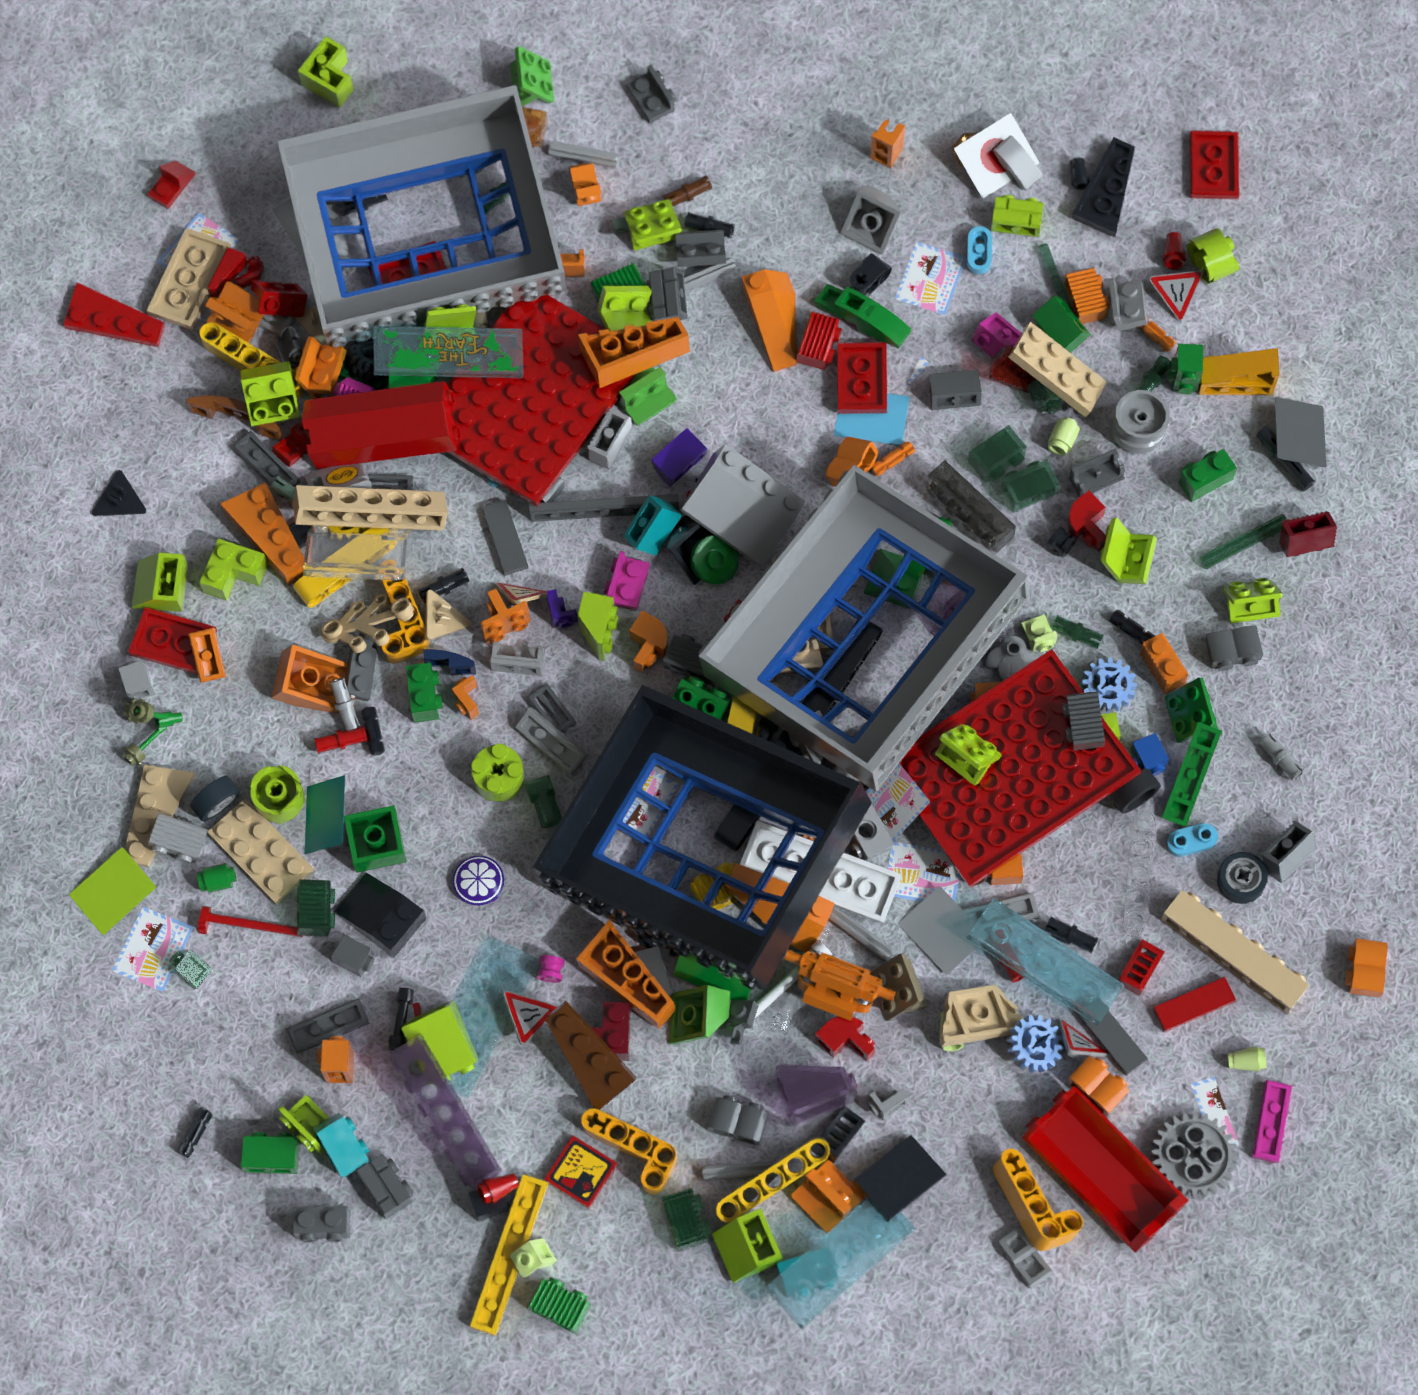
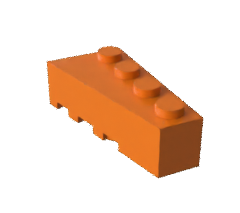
M679 317L647 322L645 326L639 327L628 325L624 326L622 330L610 332L609 329L600 330L599 334L588 336L587 333L578 334L580 351L599 388L690 352L689 335Z
M266 482L220 503L224 515L258 552L265 554L268 564L288 586L296 583L297 580L310 571Z
M609 919L576 958L578 966L621 1001L630 1003V1008L660 1030L675 1012L674 1002Z

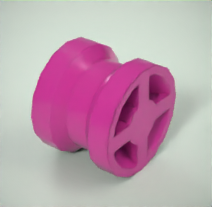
M550 955L540 956L539 964L541 967L537 971L536 978L545 982H562V974L560 972L561 968L564 967L565 960Z

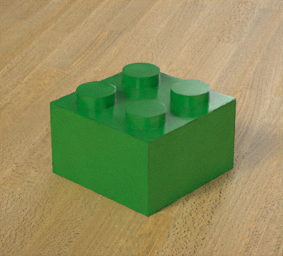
M395 805L344 816L356 873L407 862Z

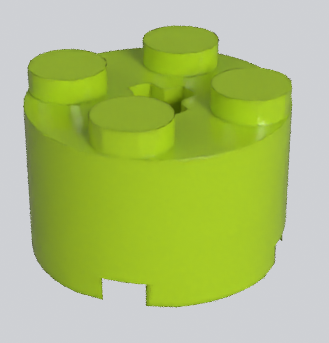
M1220 228L1212 229L1188 240L1190 243L1187 244L1190 261L1193 266L1197 265L1198 269L1202 271L1201 281L1204 284L1208 285L1240 270L1239 263L1232 253L1234 243L1230 236L1225 237Z
M498 743L484 748L476 755L471 764L472 776L476 790L483 798L489 801L507 802L520 793L524 784V769L521 758L513 749ZM498 771L499 773L502 772L503 774L499 776L497 773H494Z
M281 765L262 768L253 777L250 786L251 799L262 817L270 822L283 824L300 813L305 802V794L297 774L292 769Z

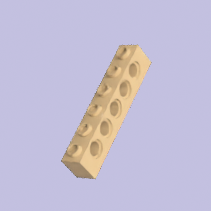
M296 485L293 499L295 524L444 530L448 515L445 492Z

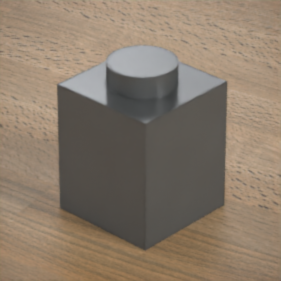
M343 935L331 956L334 964L362 977L364 971L369 972L375 961L370 947L346 935Z

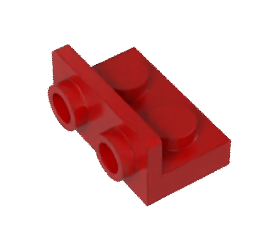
M252 280L251 290L259 298L257 306L259 314L302 317L304 315L308 294L297 283Z

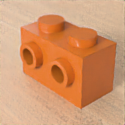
M341 1036L329 1037V1040H322V1048L317 1049V1064H320V1070L326 1083H353L354 1051L349 1040H345Z

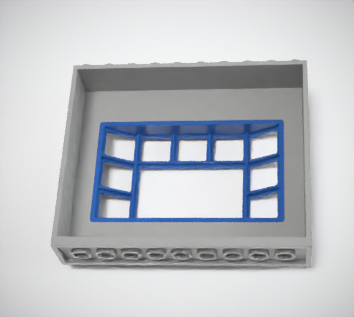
M516 85L277 141L327 345L333 347L344 346L347 342L354 340L366 341L371 336L379 334L386 336L384 334L385 330L395 332L400 329H416L419 325L425 323L426 312L436 307L452 309L458 305H468L469 307L475 306L477 313H484L493 307H509L518 301L530 302L538 299L539 296L547 294L555 296L566 290L565 272ZM501 160L507 184L484 196H480L475 172ZM458 176H468L481 232L382 256H375L362 204L363 199ZM509 193L515 218L489 229L483 206ZM325 201H354L360 225L332 226ZM518 226L524 250L496 257L491 239ZM362 234L368 258L340 259L333 235ZM484 241L488 260L458 266L454 247ZM440 250L447 251L450 269L420 275L416 260L417 256ZM409 259L412 278L382 284L378 269L379 265ZM370 267L375 286L347 292L341 268Z
M853 465L849 471H845L841 475L839 484L835 489L827 492L822 505L811 512L805 526L797 529L793 535L792 542L780 550L777 560L772 566L769 565L764 570L762 579L757 585L754 584L750 587L745 600L733 608L731 617L726 623H722L717 628L715 637L710 643L707 642L702 646L699 652V659L706 678L877 792L1029 598L1028 575ZM881 540L904 553V557L890 582L884 581L866 569ZM912 560H915L935 574L920 602H916L896 589ZM860 576L883 590L865 613L842 599ZM943 579L966 594L965 598L947 620L927 609L930 600ZM889 596H893L939 626L940 629L874 713H872L823 679ZM834 607H839L859 620L841 643H837L818 630V627ZM810 637H814L834 650L833 654L816 674H813L793 660ZM786 667L810 681L793 696H789L769 682ZM815 688L822 689L840 701L824 716H819L799 702ZM846 708L852 709L867 719V722L854 737L849 736L830 723Z

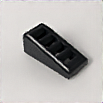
M845 1105L820 1136L828 1142L830 1147L829 1156L825 1161L830 1160L833 1164L865 1123L864 1119ZM842 1117L855 1125V1127L852 1129L842 1122ZM838 1126L848 1134L847 1137L835 1129V1127ZM829 1135L833 1136V1137L836 1138L838 1141H840L841 1144H840V1145L837 1144L835 1141H833V1140H832L831 1138H829L828 1136H829ZM815 1143L811 1149L819 1157L823 1156L826 1151L821 1143Z

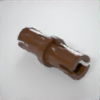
M704 175L702 178L689 184L685 182L681 184L680 188L664 194L663 200L669 199L673 207L687 200L690 202L694 200L695 196L712 190V184L710 180L707 181V175Z

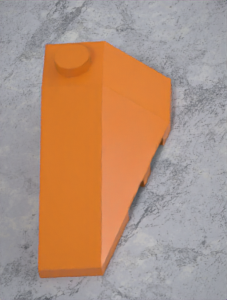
M763 269L741 276L742 291L773 372L797 365L796 299L788 273Z
M735 863L729 876L755 887L763 873ZM771 877L763 892L783 896L789 883ZM726 884L725 888L745 905L750 895ZM818 896L790 946L804 953L812 949L811 946L817 941L825 928L835 903ZM758 900L752 912L766 925L777 904Z

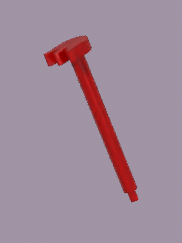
M202 906L197 924L199 933L206 935L209 922L297 937H311V931H305L304 928L211 913V907Z

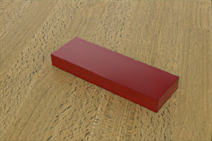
M1223 977L1157 1005L1153 1010L1165 1033L1235 1003L1236 998L1226 978Z

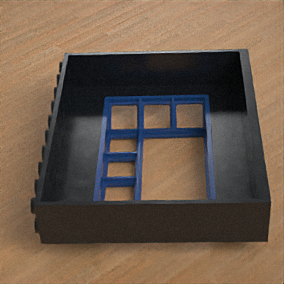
M642 685L532 868L539 875L538 879L546 884L545 888L555 895L562 893L567 896L566 898L570 902L578 906L581 903L587 905L588 909L596 915L601 916L604 913L610 916L609 919L619 926L626 924L631 926L630 929L634 933L642 937L645 934L653 937L652 940L662 947H666L668 944L674 947L676 953L685 958H688L689 955L697 958V963L706 968L713 966L719 969L718 972L726 978L732 979L734 976L740 979V983L751 990L757 987L764 991L872 802L861 782ZM655 765H659L685 781L671 806H668L642 789ZM693 787L704 790L788 829L755 887L660 844ZM636 797L641 798L666 814L652 838H648L623 822ZM617 830H621L647 846L634 870L604 855L605 849ZM796 834L816 838L802 863L783 859ZM654 852H659L681 863L668 886L642 874ZM777 867L796 871L783 896L763 892ZM688 868H693L715 879L702 902L676 890ZM723 884H728L750 895L737 919L710 907ZM758 900L777 904L763 930L745 923Z

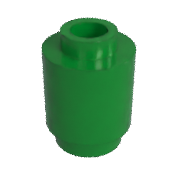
M228 863L203 868V871L197 872L201 892L207 891L212 893L233 888V882H237L234 867H229Z

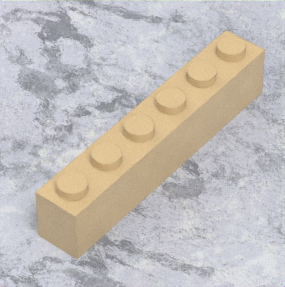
M1182 890L1164 912L1161 920L1288 1015L1309 987L1306 978L1299 972H1292L1285 967V963L1275 955L1270 956L1266 953L1264 947L1254 939L1250 941L1242 935L1243 932L1239 927L1234 924L1229 925L1222 920V916L1213 908L1208 909L1202 905L1200 899L1191 892L1186 893Z

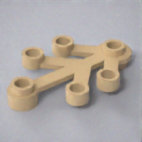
M385 594L376 596L368 608L362 601H357L352 604L350 610L339 621L330 620L323 625L322 637L327 643L341 641L348 644L354 653H360L365 650L366 642L361 636L354 637L348 634L358 631L373 638L376 645L383 646L388 643L390 637L385 629H377L373 625L395 618L407 621L413 616L414 608L407 598H400L392 604L391 610L374 615L378 610L384 611L389 608L391 603Z

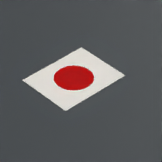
M1011 113L954 148L982 198L1015 179L1010 170L1003 168L993 151L1009 135L1013 136L1022 145L1036 165L1039 164Z

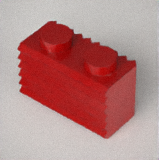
M814 311L810 313L797 352V363L821 370L826 369L827 363L832 364L835 350L832 349L834 342L839 343L842 334L838 318L825 316Z

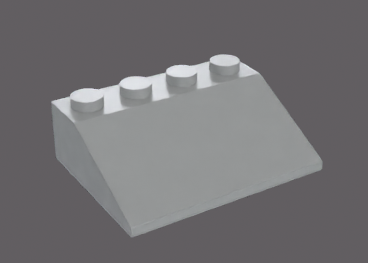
M724 444L712 454L680 510L761 568L795 521L805 500L733 448Z

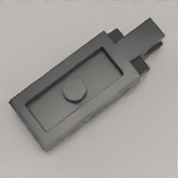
M359 633V636L364 639L367 646L360 653H354L350 648L345 683L351 698L367 702L371 696L377 646L373 645V638Z

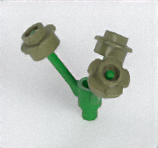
M133 698L131 702H127L124 709V717H128L129 723L132 721L136 724L147 723L153 717L157 729L141 745L136 746L134 743H131L128 747H123L125 752L122 755L123 758L131 766L135 764L141 766V762L146 758L142 751L159 734L167 730V727L173 726L174 723L182 722V713H172L171 711L154 712L153 706L145 702L144 699L136 700V698Z

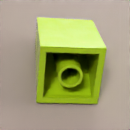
M454 999L407 1021L403 1025L402 1031L428 1085L436 1083L437 1086L451 1080L450 1075L458 1071L462 1075L475 1068L473 1064L477 1063L478 1057Z

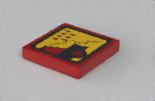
M573 1135L544 1181L590 1209L618 1163Z

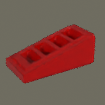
M230 247L226 249L207 286L210 297L217 298L221 294L226 282H232L248 263L245 253Z
M1142 939L1120 975L1117 984L1140 996L1165 951ZM1145 948L1157 955L1156 958L1153 959L1142 953V949ZM1138 956L1151 963V966L1149 967L1138 961ZM1136 965L1147 973L1144 975L1132 967ZM1131 973L1142 979V981L1139 983L1127 975Z

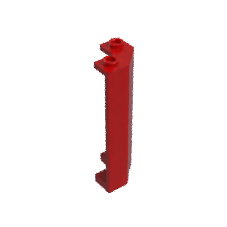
M445 381L305 400L302 423L303 429L309 430L311 444H307L308 455L315 467L322 469L457 451L458 440L461 439V430L451 417L452 405H455L454 392L449 389Z
M1076 1086L1068 1092L1063 1089L1053 1098L1052 1101L1055 1104L1041 1118L1036 1115L1025 1126L1028 1131L1023 1135L1022 1139L1136 1253L1166 1223L1168 1224L1189 1200Z

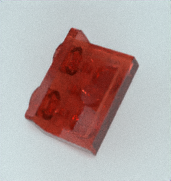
M1004 346L991 357L989 378L1031 394L1034 391L1036 378L1008 357L1013 346Z

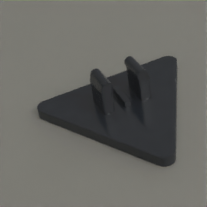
M118 470L92 510V515L145 514L147 510L124 473Z

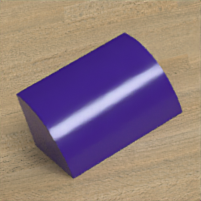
M686 428L651 459V463L660 478L671 487L706 456L707 447Z

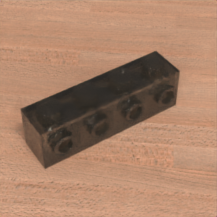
M946 460L927 475L926 490L928 494L935 500L939 499L951 516L956 515L968 532H974L980 538V542L985 548L992 549L997 554L1014 538L1016 525Z

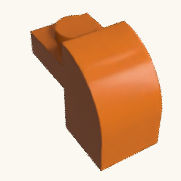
M591 161L568 166L577 205L583 206L601 202L600 194L602 193L600 184L597 182L594 163Z
M642 610L630 628L629 633L631 640L642 645L633 661L634 669L644 673L647 667L651 668L657 659L656 654L665 657L668 650V637L663 623Z

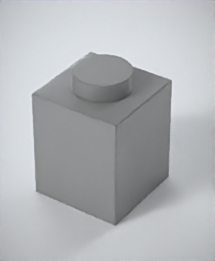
M143 660L129 661L123 667L118 668L130 702L133 698L138 700L155 695Z

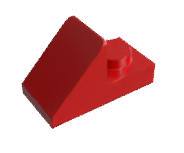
M173 161L159 167L161 177L147 194L149 199L166 209L171 207L196 174L195 171L178 161Z

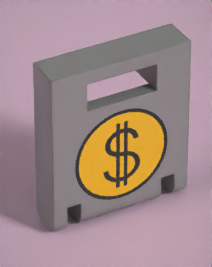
M363 463L327 467L305 474L308 486L372 487Z

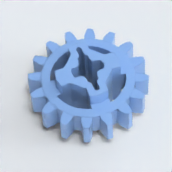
M1109 657L1107 663H1104L1100 658L1098 666L1091 663L1089 666L1090 671L1084 672L1083 677L1085 680H1082L1081 687L1086 688L1083 691L1084 693L1098 691L1100 709L1102 706L1106 707L1107 713L1110 712L1111 707H1114L1118 712L1120 711L1121 704L1125 707L1129 706V699H1134L1135 692L1133 690L1137 688V683L1132 682L1135 680L1136 674L1128 673L1130 666L1127 665L1123 668L1121 666L1122 660L1119 659L1115 664L1112 657ZM1093 679H1095V682L1098 684L1095 690L1092 684ZM1123 680L1126 684L1125 692L1123 691V687L1121 686Z
M1032 1015L1024 1017V1020L1016 1021V1026L1010 1028L1009 1031L1013 1036L1007 1038V1042L1012 1043L1013 1047L1009 1048L1008 1052L1015 1053L1012 1060L1013 1062L1020 1060L1021 1069L1029 1066L1030 1073L1037 1071V1069L1041 1073L1046 1071L1047 1068L1054 1067L1056 1065L1054 1061L1061 1059V1055L1057 1052L1064 1049V1046L1058 1044V1041L1063 1039V1037L1055 1033L1058 1030V1026L1050 1027L1051 1019H1046L1042 1022V1015H1037L1034 1018Z

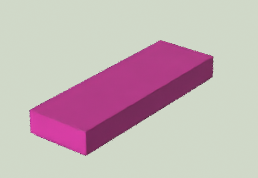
M1271 1080L1264 1082L1251 1158L1279 1163L1292 1085Z

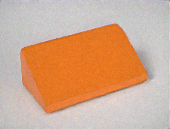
M215 628L190 633L189 638L200 683L226 678V671Z

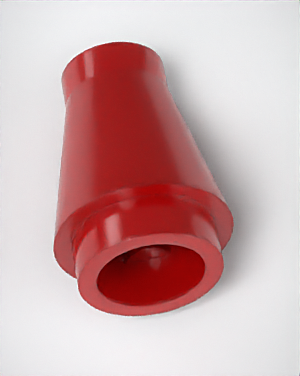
M1170 232L1166 235V245L1162 259L1165 266L1172 270L1182 268L1187 260L1181 241V234L1178 232Z
M513 1172L507 1175L482 1179V1183L477 1184L479 1196L484 1204H494L506 1194L519 1187L518 1180Z

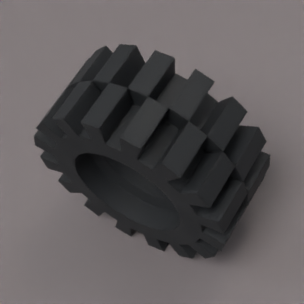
M372 336L366 341L355 340L354 344L352 343L348 358L349 369H353L352 373L354 375L359 373L358 377L361 379L363 376H366L368 381H371V378H374V381H379V378L383 380L386 378V375L388 376V366L386 365L389 363V353H395L392 351L393 347L391 345L387 346V343L384 341L380 342L381 338L376 337V340H372ZM366 357H372V358H375V359H377V360H371V359H368V358H366Z

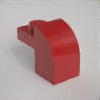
M1090 490L1073 503L1068 518V531L1071 537L1075 536L1078 538L1082 534L1085 544L1090 548L1094 547L1099 552L1105 546L1106 534L1095 523L1104 517L1106 507Z
M840 1016L834 1017L815 1034V1040L833 1058L848 1043L866 1061L875 1054V1048L873 1047L875 1043L867 1034H860L864 1023L856 1017H852L851 1021Z

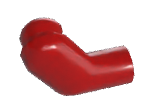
M251 256L248 259L249 267L247 273L235 278L240 288L243 289L251 285L252 280H260L264 269V264L260 257Z

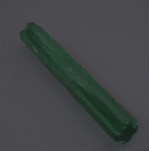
M1284 514L1276 516L1200 556V564L1204 569H1208L1281 531L1283 520L1287 521L1288 519Z

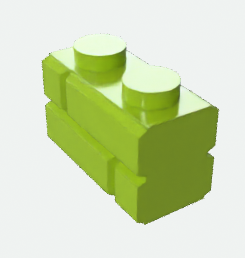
M1011 195L996 197L991 231L1039 237L1044 202H1039L1035 198L1015 199Z

